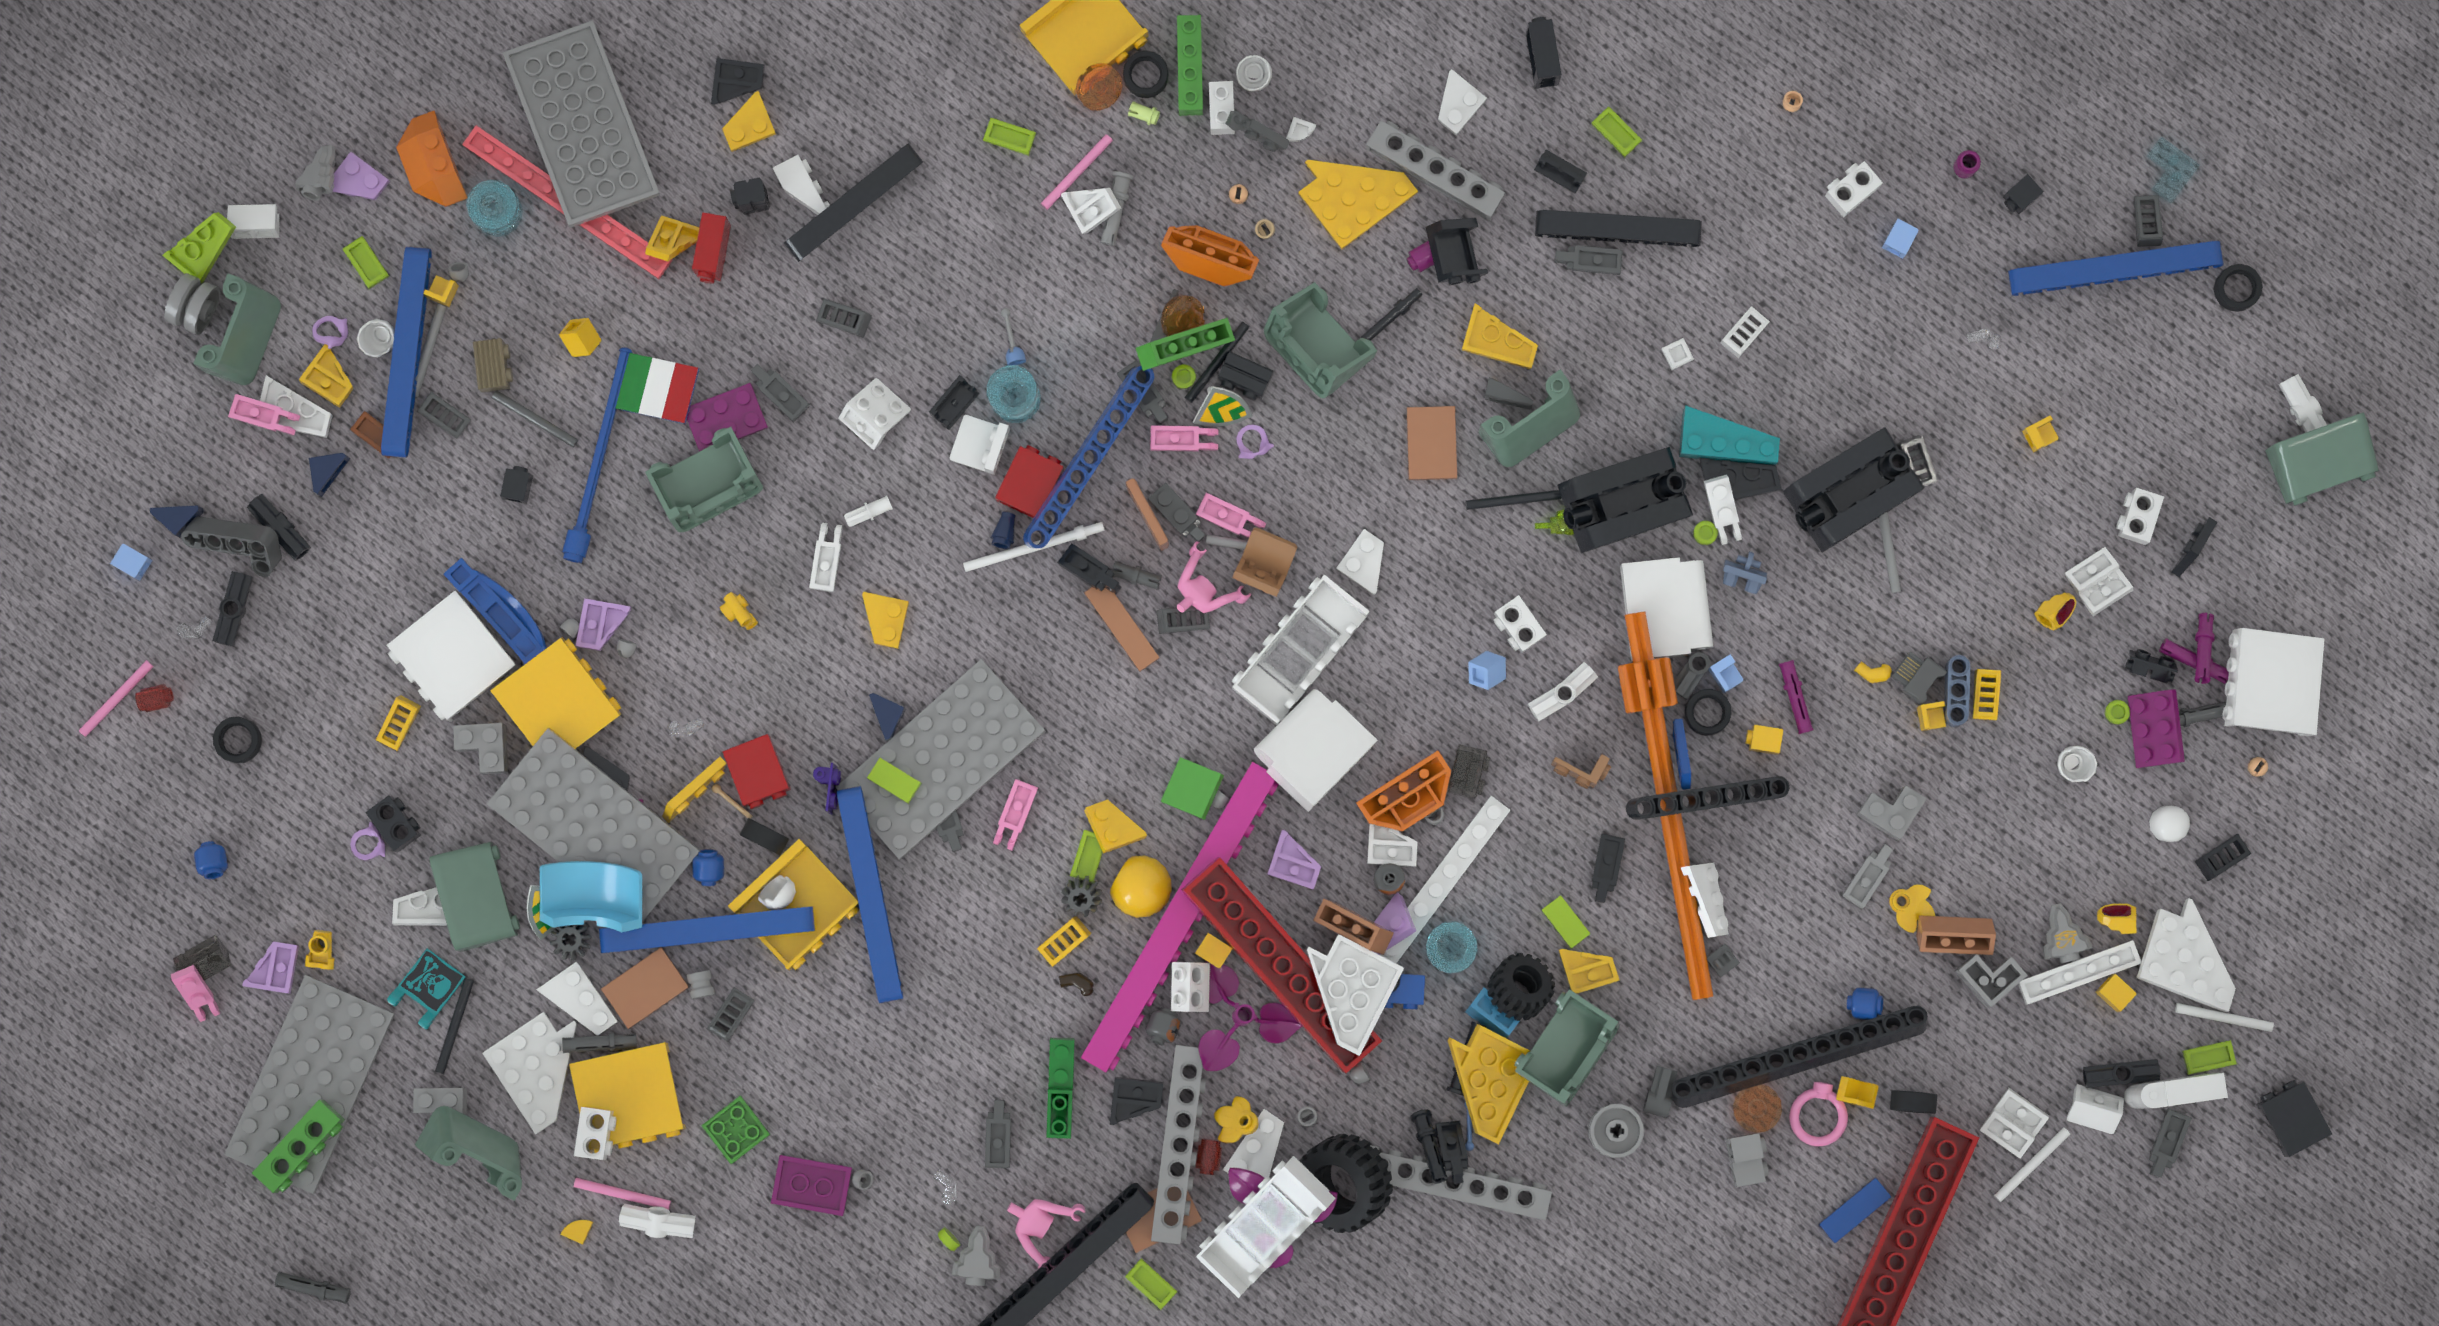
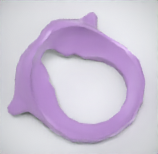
M325 316L319 319L313 325L312 333L314 339L321 344L328 345V349L342 345L348 336L347 319L341 320L333 316ZM324 322H333L342 336L340 338L336 336H320L317 334V329Z
M1257 425L1243 427L1236 437L1237 445L1241 452L1239 458L1252 459L1257 455L1266 454L1274 447V444L1269 443L1264 429ZM1256 430L1260 433L1262 440L1259 452L1253 453V451H1250L1243 445L1242 436L1246 431Z
M372 822L369 823V827L354 833L350 845L356 857L362 860H370L379 855L385 857V842ZM363 835L378 837L379 842L370 854L364 855L357 851L356 841L359 837Z

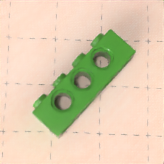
M1177 15L1179 116L1203 115L1201 15Z
M1224 318L1149 342L1135 349L1142 369L1145 371L1235 341L1228 318Z
M318 1100L257 1166L252 1174L272 1193H278L279 1191L283 1193L292 1184L293 1181L290 1179L296 1173L301 1174L310 1164L308 1162L309 1158L313 1154L317 1156L326 1147L324 1142L330 1136L335 1137L342 1130L343 1126L341 1124L345 1119L326 1101ZM315 1123H319L322 1126V1133L318 1137L312 1133V1126ZM299 1141H302L306 1147L302 1155L297 1154L295 1151V1145ZM282 1159L286 1160L289 1164V1168L285 1173H281L278 1169V1164Z

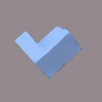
M1897 219L1882 248L1903 259L1914 241L1918 229Z
M122 544L110 564L140 581L151 564L152 559Z
M1485 651L1468 662L1469 683L1489 690L1506 679V657Z
M1731 654L1708 669L1723 693L1743 681L1742 676L1734 665L1735 660Z

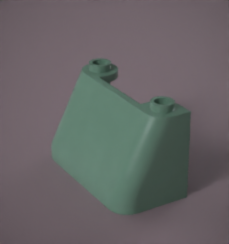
M227 273L223 284V293L229 300L237 302L221 346L204 345L199 349L193 364L207 374L239 385H248L253 382L280 313L281 303L273 294Z
M1314 282L1272 309L1264 327V335L1272 347L1318 397L1324 399L1334 393L1375 357L1377 349L1370 340L1360 338L1355 342L1326 310L1328 295Z
M1561 369L1551 375L1546 381L1545 389L1548 397L1544 400L1545 404L1512 426L1505 417L1496 415L1481 424L1478 433L1501 465L1505 467L1517 465L1579 420V406L1570 383Z
M2364 413L2283 440L2265 450L2285 503L2293 502L2294 506L2307 502V496L2344 482L2361 478L2362 482L2375 478V472L2379 471L2368 422Z
M731 427L716 431L712 439L713 445L671 467L667 463L658 462L645 471L662 507L677 532L689 531L762 491L763 485Z
M492 842L429 857L450 938L456 951L463 952L518 936L517 930L520 929L519 920L516 915L512 916L508 910L496 867L497 860L501 859L498 846H493Z
M1570 989L1567 993L1562 992L1555 1002L1558 1006L1557 1012L1532 1050L1526 1055L1522 1053L1514 1064L1517 1067L1516 1073L1565 1107L1572 1101L1620 1027L1617 1020Z
M440 1106L435 1109L415 1146L431 1160L444 1166L455 1164L462 1153L482 1162V1165L489 1172V1177L486 1181L496 1186L502 1195L515 1201L522 1187L520 1154L517 1142L451 1107Z

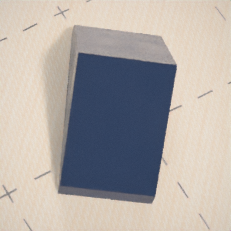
M344 453L309 458L313 491L322 497L351 458Z
M198 505L150 508V513L175 536L181 538V534L195 517H200L203 514V508Z
M875 693L869 694L885 741L888 742L894 736L906 709Z

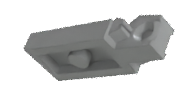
M1885 844L1878 854L1872 851L1842 894V897L1863 909L1889 871L1891 863L1887 859L1894 849Z

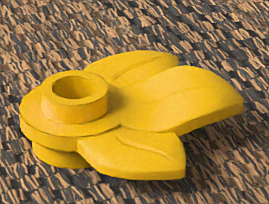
M1913 885L1907 890L1898 889L1889 898V905L1896 912L1897 923L1901 928L1910 933L1916 931L1919 916H1935L1932 906L1926 901L1931 889L1924 885ZM1899 897L1905 899L1906 903L1904 906L1897 904Z
M1235 1096L1232 1106H1223L1214 1112L1216 1122L1223 1127L1218 1136V1140L1223 1143L1237 1142L1243 1135L1253 1134L1259 1125L1258 1117L1251 1111L1249 1101L1243 1097ZM1248 1119V1123L1243 1126L1244 1121Z

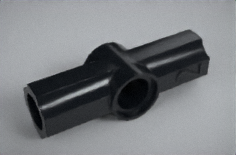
M263 494L255 497L247 506L248 510L263 526L270 527L276 532L279 544L295 561L302 558L311 549L306 540L294 529L293 523H290L287 520L288 518L281 511L279 512Z
M234 571L231 572L225 597L220 603V615L213 636V642L234 647L241 620L246 613L245 605L253 580L252 576ZM236 603L238 606L237 612L229 615L228 607Z
M2158 1059L2083 1067V1080L2086 1088L2160 1080L2161 1074ZM2121 1066L2127 1071V1076L2124 1080L2118 1079L2116 1075L2117 1069Z

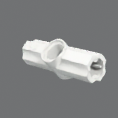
M2299 374L2279 384L2291 406V414L2296 416V423L2303 427L2305 433L2327 425L2322 417L2323 413L2320 404L2314 396H2310Z

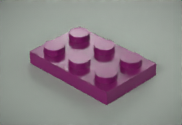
M751 383L691 405L687 417L699 452L713 445L712 439L715 432L722 428L731 427L738 440L768 428Z
M2176 689L2128 696L2136 768L2185 762Z
M779 1155L771 1204L844 1216L853 1167Z

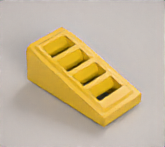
M1976 669L1974 671L1972 719L1997 720L2001 670ZM1982 677L1994 678L1993 682H1981ZM1981 687L1993 688V692H1980ZM1980 697L1993 698V702L1979 701ZM1979 707L1992 708V712H1979Z
M402 695L396 697L376 740L398 751L421 705ZM400 705L410 710V714L399 709ZM395 714L407 719L404 723L395 718ZM393 723L401 727V732L390 727V724ZM386 731L397 736V741L386 736Z
M1074 916L1041 944L1037 950L1053 967L1090 936L1091 932L1077 916ZM1071 925L1081 935L1080 938H1078L1076 934L1072 931V929L1070 928ZM1064 931L1074 941L1073 944H1070L1062 933ZM1058 938L1066 950L1063 951L1054 940ZM1049 944L1059 954L1056 958L1047 948Z

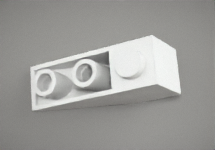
M796 155L773 167L787 195L817 215L830 206L828 201L823 203L819 195L823 191L818 181L812 182L809 176L812 170L806 159L801 161L799 155Z

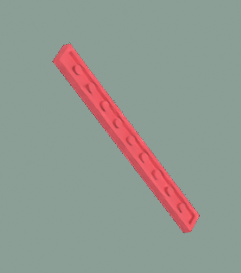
M476 125L462 145L564 215L550 176ZM609 215L579 225L657 279L661 278L673 261L672 259L665 261L646 255L648 242Z

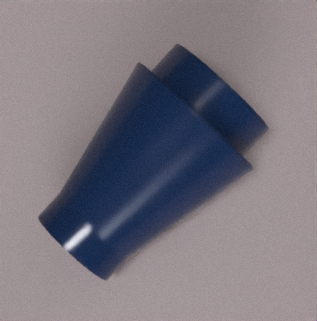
M1002 512L990 537L993 546L1001 549H1010L1011 544H1014L1015 514Z

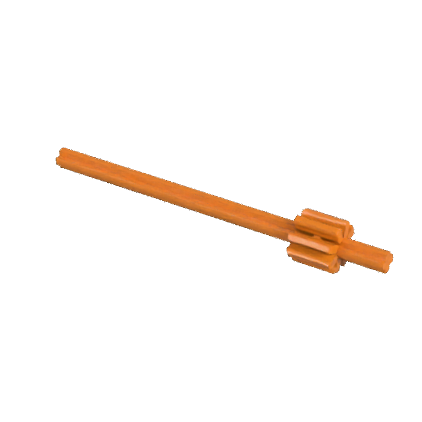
M1646 612L1625 615L1633 663L1618 666L1625 712L1642 711L1656 795L1677 792L1662 708L1674 706L1678 703L1671 661L1669 657L1654 659ZM1662 799L1660 806L1662 810H1665L1666 802ZM1680 813L1661 816L1692 1000L1713 997L1696 896H1692L1689 887L1692 884L1689 876H1684L1681 867L1690 866L1682 815Z

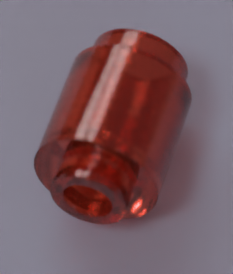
M165 684L141 689L140 692L135 694V699L139 711H146L148 713L170 707L171 702L174 701V696L170 687L167 688Z
M1201 1139V1145H1198L1195 1168H1200V1174L1214 1175L1215 1171H1220L1221 1141Z

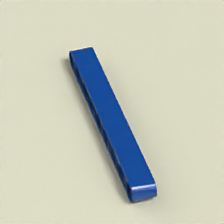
M2210 241L2017 268L2008 271L2012 296H2018V293L2022 292L2025 295L2040 293L2044 289L2054 291L2066 289V286L2075 288L2090 286V283L2095 285L2111 283L2116 279L2118 281L2137 279V276L2147 278L2161 276V273H2166V275L2183 273L2187 269L2189 271L2209 269V266L2218 268L2223 266L2224 263L2220 241Z
M406 247L404 251L381 443L382 456L407 458L409 454L417 386L415 378L418 375L427 304V297L423 293L429 287L431 268L429 258H432V251L428 248Z
M1136 366L1130 370L1026 529L1023 540L1029 548H1043L1048 544L1153 383L1154 372L1152 369L1144 371L1146 374L1144 383H1140L1136 378L1137 372L1139 370L1143 371L1142 366ZM1126 390L1131 391L1133 394L1131 403L1124 401L1123 394ZM1113 410L1120 414V420L1116 424L1110 419V414ZM1100 430L1104 431L1107 435V440L1103 444L1097 439V434ZM1087 450L1091 451L1094 455L1093 462L1090 464L1084 460V454ZM1075 470L1081 475L1080 482L1077 484L1071 481V473ZM1060 491L1067 493L1068 499L1065 504H1061L1057 499ZM1047 511H1051L1054 514L1052 524H1047L1044 520V515ZM1034 531H1038L1041 534V541L1037 545L1031 540V535Z
M857 786L837 790V798L879 1004L903 999V991L900 988L901 981L862 787Z
M812 906L642 924V928L622 933L611 928L599 929L601 953L810 932L815 931Z

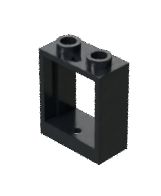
M1546 17L1534 18L1532 22L1528 23L1526 39L1535 89L1557 86L1562 74L1552 19L1546 20Z

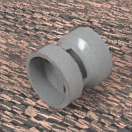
M711 970L687 975V981L691 984L692 988L690 991L691 999L715 995L714 987L710 983L712 978Z

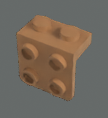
M1253 528L1232 578L1277 597L1297 551V545L1260 528Z
M1603 754L1600 755L1590 775L1557 757L1551 763L1555 767L1554 772L1563 777H1567L1569 774L1576 778V784L1585 789H1588L1589 786L1594 788L1599 779L1603 781L1611 768L1608 765L1610 758Z

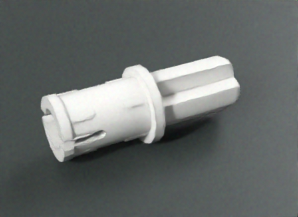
M886 495L869 504L865 502L864 506L846 513L844 518L848 526L852 527L868 519L872 521L874 520L873 517L893 510Z

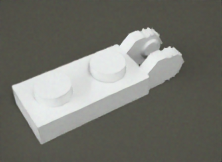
M1723 475L1703 481L1713 522L1718 530L1721 544H1727L1728 540L1723 526L1730 524L1732 525V532L1736 541L1742 540L1738 525L1739 518L1729 477Z
M822 523L819 540L816 541L809 588L834 592L841 551L842 525L836 526L834 542L832 543L825 542L828 526L827 523Z

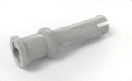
M1117 171L1112 172L1114 179L1111 190L1121 209L1105 220L1103 235L1100 241L1102 244L1106 243V245L1111 246L1116 245L1124 202H1127L1129 199V195H1127L1129 183L1133 180L1132 175Z

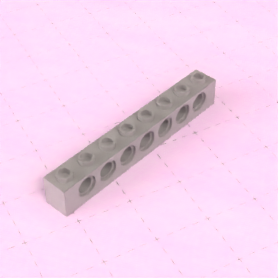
M1176 1045L1151 1236V1241L1181 1245V1240H1186L1188 1226L1183 1225L1184 1215L1189 1216L1191 1201H1186L1187 1191H1192L1194 1177L1189 1176L1190 1166L1195 1167L1197 1152H1192L1193 1142H1198L1200 1132V1128L1195 1127L1196 1118H1201L1203 1103H1198L1199 1094H1204L1206 1079H1202L1203 1067L1197 1047ZM1188 1065H1192L1197 1069V1074L1192 1079H1187L1183 1075V1069ZM1187 1089L1193 1092L1194 1098L1190 1103H1183L1180 1100L1179 1096L1183 1090ZM1187 1114L1191 1118V1123L1188 1127L1182 1128L1177 1125L1176 1120L1179 1115ZM1183 1138L1187 1141L1188 1147L1184 1152H1177L1174 1149L1173 1144L1176 1139ZM1174 1163H1181L1185 1168L1183 1175L1179 1177L1173 1176L1170 1172L1171 1166ZM1177 1187L1181 1190L1182 1195L1178 1201L1168 1199L1167 1192L1170 1188ZM1175 1212L1179 1218L1177 1224L1174 1226L1167 1225L1164 1222L1166 1213Z
M1370 1145L1373 1149L1376 1147L1379 1150L1380 1148L1377 1146ZM1390 1149L1388 1154H1379L1388 1163L1387 1170L1391 1171L1392 1175L1390 1184L1393 1186L1546 1220L1552 1191L1547 1190V1185L1533 1182L1532 1187L1522 1185V1179L1509 1177L1508 1181L1499 1180V1174L1485 1171L1484 1176L1475 1174V1169L1467 1167L1468 1169H1463L1464 1182L1459 1183L1458 1187L1450 1189L1446 1185V1181L1438 1184L1433 1182L1425 1183L1423 1181L1422 1173L1424 1170L1429 1169L1425 1157L1413 1155L1412 1159L1403 1158V1152ZM1403 1163L1409 1164L1412 1169L1411 1175L1407 1178H1402L1398 1174V1167ZM1446 1171L1447 1177L1451 1175V1171ZM1474 1180H1480L1483 1183V1191L1479 1194H1473L1470 1190V1184ZM1499 1185H1503L1507 1189V1196L1502 1200L1494 1196V1189ZM1522 1191H1528L1531 1194V1201L1527 1205H1522L1518 1201V1195Z

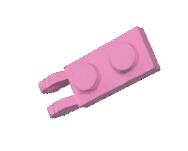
M235 394L228 415L229 418L290 435H294L296 430L289 426L279 425L280 417L283 416L292 421H299L300 415L285 411L281 407Z
M1151 426L1150 451L1199 452V450H1218V444L1199 443V435L1216 436L1218 435V429L1199 428V426Z
M1208 493L1205 494L1196 513L1198 517L1247 538L1250 537L1252 531L1243 528L1246 521L1258 528H1265L1266 526L1264 521L1251 516L1249 512Z
M1015 779L1000 817L999 828L993 844L999 845L1005 828L1013 830V833L1008 841L1007 849L1013 850L1018 835L1023 830L1038 787Z
M194 965L171 974L172 982L190 1009L194 1010L200 1022L206 1020V1014L201 1008L203 1005L208 1004L214 1016L220 1014L213 993Z

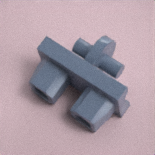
M1749 551L1747 557L1738 555L1736 562L1745 565L1725 559L1723 584L1735 587L1738 577H1743L1747 579L1744 590L1757 594L1761 585L1766 583L1767 573L1754 569H1759L1761 562L1753 560L1754 553Z

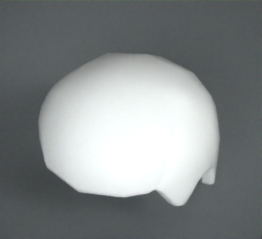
M1246 56L1239 62L1236 69L1237 81L1247 91H1261L1269 85L1272 79L1271 66L1261 56Z
M374 319L367 322L360 328L357 336L359 348L366 355L372 357H380L393 349L395 329L385 320Z
M2070 746L2065 748L2058 756L2057 767L2060 775L2068 781L2086 782L2096 773L2097 761L2094 754L2083 746Z
M2172 805L2158 808L2152 813L2149 821L2150 831L2158 840L2166 842L2181 840L2187 835L2190 828V818L2187 812L2180 807Z
M779 875L763 888L758 900L770 910H781L793 901L796 893L795 884L787 876L784 878L782 875Z

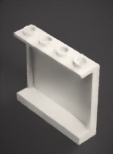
M456 591L452 592L387 644V647L391 650L387 653L396 665L400 662L406 670L403 671V674L411 683L416 681L420 686L419 694L426 702L429 700L433 702L436 706L433 711L441 720L446 718L449 722H452V717L508 672L512 673L518 668Z
M2247 628L2232 630L2229 637L2231 653L2227 661L2229 677L2225 685L2227 701L2223 709L2224 726H2241L2297 733L2299 736L2317 735L2324 638Z

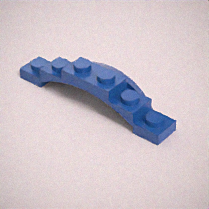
M460 558L444 573L445 577L493 626L524 664L547 648L544 637L529 612L510 592L496 581L473 570L463 558Z

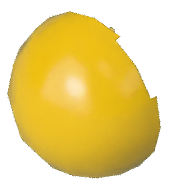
M1145 855L1132 856L1127 859L1115 878L1110 889V895L1115 905L1124 914L1135 918L1149 917L1160 912L1168 903L1172 892L1171 877L1166 867L1157 859Z

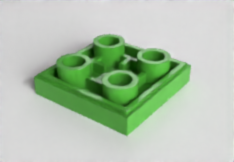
M1180 757L1161 802L1205 820L1224 775Z
M742 1096L736 1098L701 1125L730 1164H733L770 1135Z

